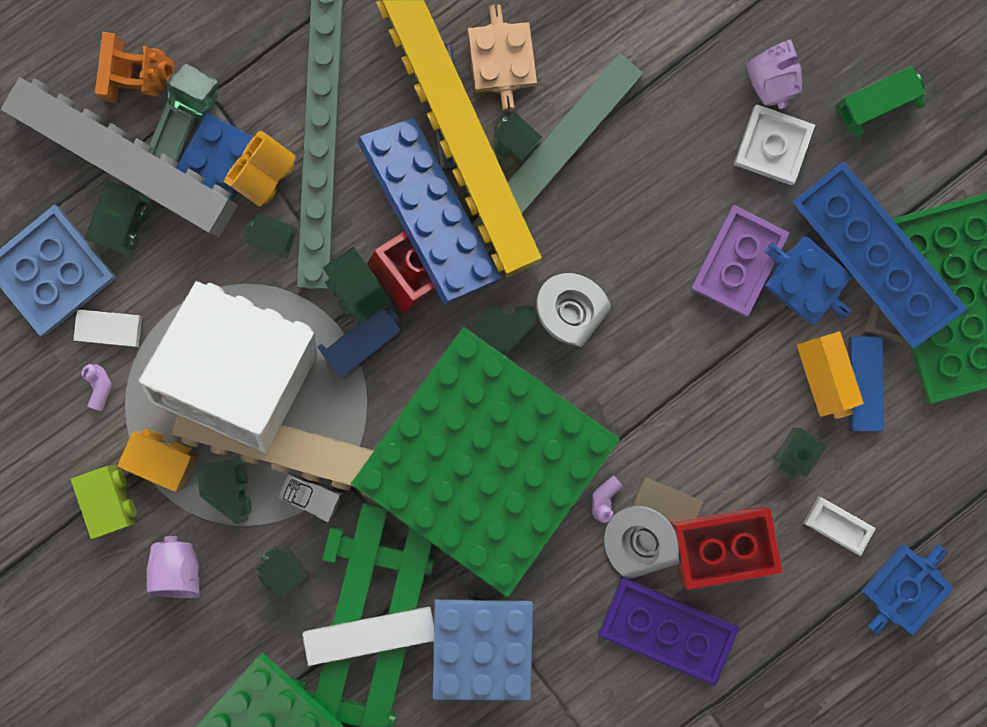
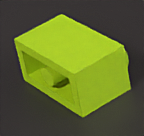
M117 465L105 466L71 479L91 539L137 524L135 517H137L135 504L131 499H128L124 488L127 486L126 477L121 469L118 470Z

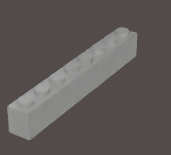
M21 77L18 78L1 107L2 111L217 237L221 236L238 207L236 203L229 200L232 195L230 192L214 184L212 189L203 185L206 178L190 169L187 170L186 174L176 169L179 165L177 161L163 153L160 158L150 154L153 147L137 138L134 143L125 139L127 132L110 123L108 128L99 124L102 119L100 116L84 108L82 113L75 110L76 102L61 93L58 94L57 98L48 94L51 88L34 78L29 83Z

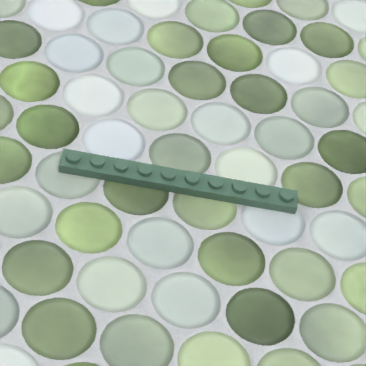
M311 0L297 287L299 289L330 290L344 0Z

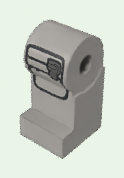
M288 473L278 498L308 511L326 522H330L333 520L343 493L312 480Z

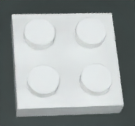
M756 104L751 113L734 165L793 185L796 182L815 125Z

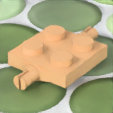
M497 4L496 9L495 5L488 7L491 24L485 27L468 28L467 30L475 92L492 91L500 93L502 111H507L508 108L511 111L515 109L512 92L519 88L535 87L537 78L529 22L517 24L503 23L502 6Z

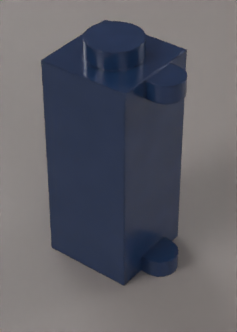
M377 300L372 303L375 311L327 349L322 343L317 346L321 354L343 380L402 334L398 327L402 324V321L392 309L386 312Z

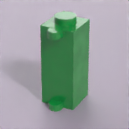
M910 66L844 97L836 105V108L848 132H853L854 136L858 138L864 135L863 126L912 103L917 109L924 107L925 100L923 96L926 94L924 91V81L920 74L915 72L913 66Z

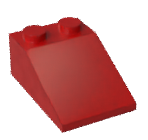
M405 231L375 249L366 264L404 314L437 291Z

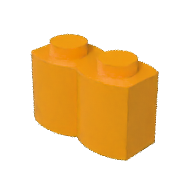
M259 131L251 139L242 156L231 167L223 182L258 207H261L274 197L278 181L281 178H286L292 172L296 156L269 135Z

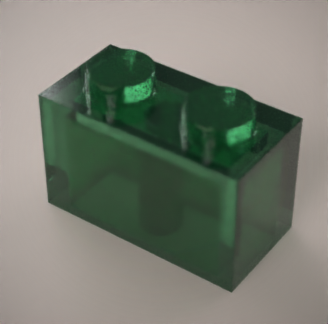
M106 180L84 239L129 256L131 250H135L139 243L140 233L138 231L142 221H145L149 216L151 210L149 201L151 198L141 192Z
M354 246L322 267L329 277L325 284L335 297L340 295L342 298L337 303L347 317L353 314L360 324L392 304Z

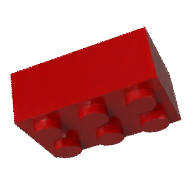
M760 506L670 522L678 538L680 554L679 564L677 565L680 582L687 590L783 573L770 508Z

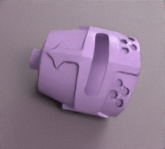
M791 39L764 51L746 63L752 86L766 107L778 105L779 109L791 105L790 99L802 93V69L798 63V56Z
M177 536L164 537V542L152 544L146 570L147 594L172 598L200 597L199 564L191 543L177 541Z

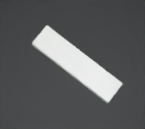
M431 607L304 631L303 639L308 666L434 641V623Z

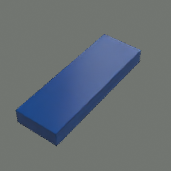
M849 337V359L864 404L852 408L853 414L849 415V431H884L883 337Z

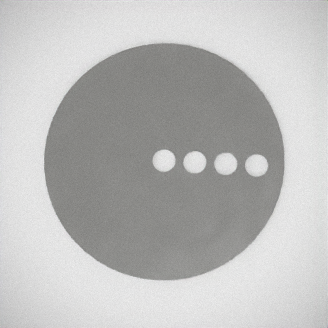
M235 284L220 287L225 294L234 298L242 296L250 300L255 307L264 311L267 308L278 312L283 319L291 323L299 321L306 324L314 332L316 348L322 343L327 349L345 335L337 323L322 309L290 291L261 284ZM184 302L172 309L156 324L142 343L133 361L125 397V415L129 438L133 431L144 432L145 428H149L163 434L162 440L173 444L174 440L180 441L181 437L171 435L177 414L151 403L139 380ZM317 348V357L282 425L360 447L367 418V390L363 369L359 367L343 380ZM199 443L198 447L191 446L190 452L199 456L184 490L175 492L152 482L167 498L187 512L221 524L232 526L265 525L287 519L304 511L278 498L288 473L271 469L272 463L263 460L259 461V465L240 460L242 454L230 451L228 456L213 453L210 451L211 446ZM290 468V474L301 477V471ZM320 477L319 482H317L331 489L334 488L331 486L332 480Z

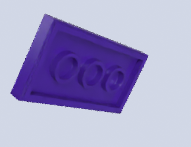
M622 576L598 636L716 686L740 627Z

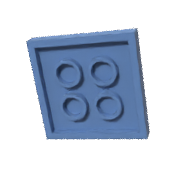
M56 205L49 208L0 249V288L41 337H46L74 314L77 309H80L117 278L60 207Z
M435 600L433 699L530 700L532 601Z

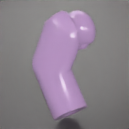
M88 364L81 372L82 378L87 380L93 388L87 406L103 411L112 388V383L104 368L96 364Z
M614 475L592 494V514L601 523H607L612 519L611 497L623 488Z

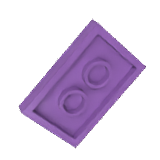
M733 205L690 290L744 317H748L775 264V261L765 254L764 250L772 242L782 250L790 233Z

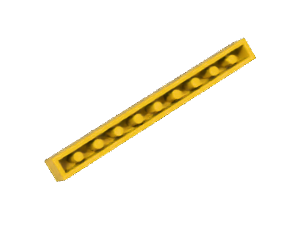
M377 1L376 4L383 20L389 18L393 28L389 29V33L395 46L402 45L406 54L401 59L408 75L414 73L418 81V84L414 85L421 103L427 101L431 112L427 113L430 124L434 131L440 129L444 140L439 143L446 159L452 157L457 168L452 170L459 187L466 186L470 195L465 198L472 216L478 214L483 225L478 226L485 244L491 242L496 252L491 255V258L498 273L504 270L508 278L541 263L542 257L425 1Z

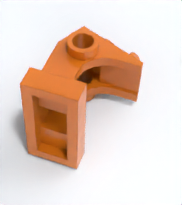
M102 32L95 94L104 102L117 103L119 88L141 90L142 94L148 96H160V92L171 91L175 61L166 57L164 51L143 46V55L123 52L124 42L115 33ZM134 65L142 66L140 79H132Z

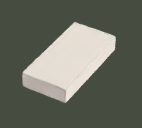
M77 309L74 341L139 347L142 316Z
M819 496L803 522L806 526L859 556L862 555L876 529Z

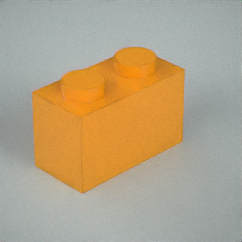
M145 428L144 432L133 431L117 467L172 491L184 490L199 455L190 452L192 447L182 444L180 441L174 440L173 444L162 440L163 434L155 430Z

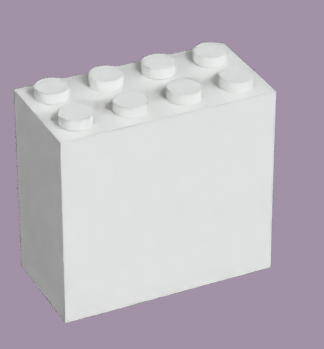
M196 281L141 376L139 383L151 403L267 453L317 357L315 335L312 329L302 322L295 321L291 323L283 319L278 312L267 308L264 311L255 307L250 300L242 296L234 298L225 294L220 287L208 283L204 285Z

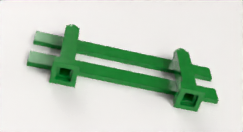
M366 503L362 505L354 538L344 536V528L332 526L322 560L335 563L337 556L349 559L333 626L361 620L374 565L399 570L388 615L415 610L424 575L430 576L434 558L429 557L432 542L409 527L404 550L379 544L387 510L383 507ZM407 646L379 652L367 703L341 698L351 657L324 662L316 692L305 690L306 681L297 679L293 681L338 722L359 727H394L396 712H392L391 709Z

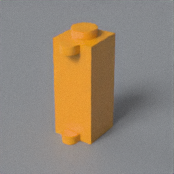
M840 331L797 344L820 417L833 414L834 419L842 418L853 414L852 408L864 404Z

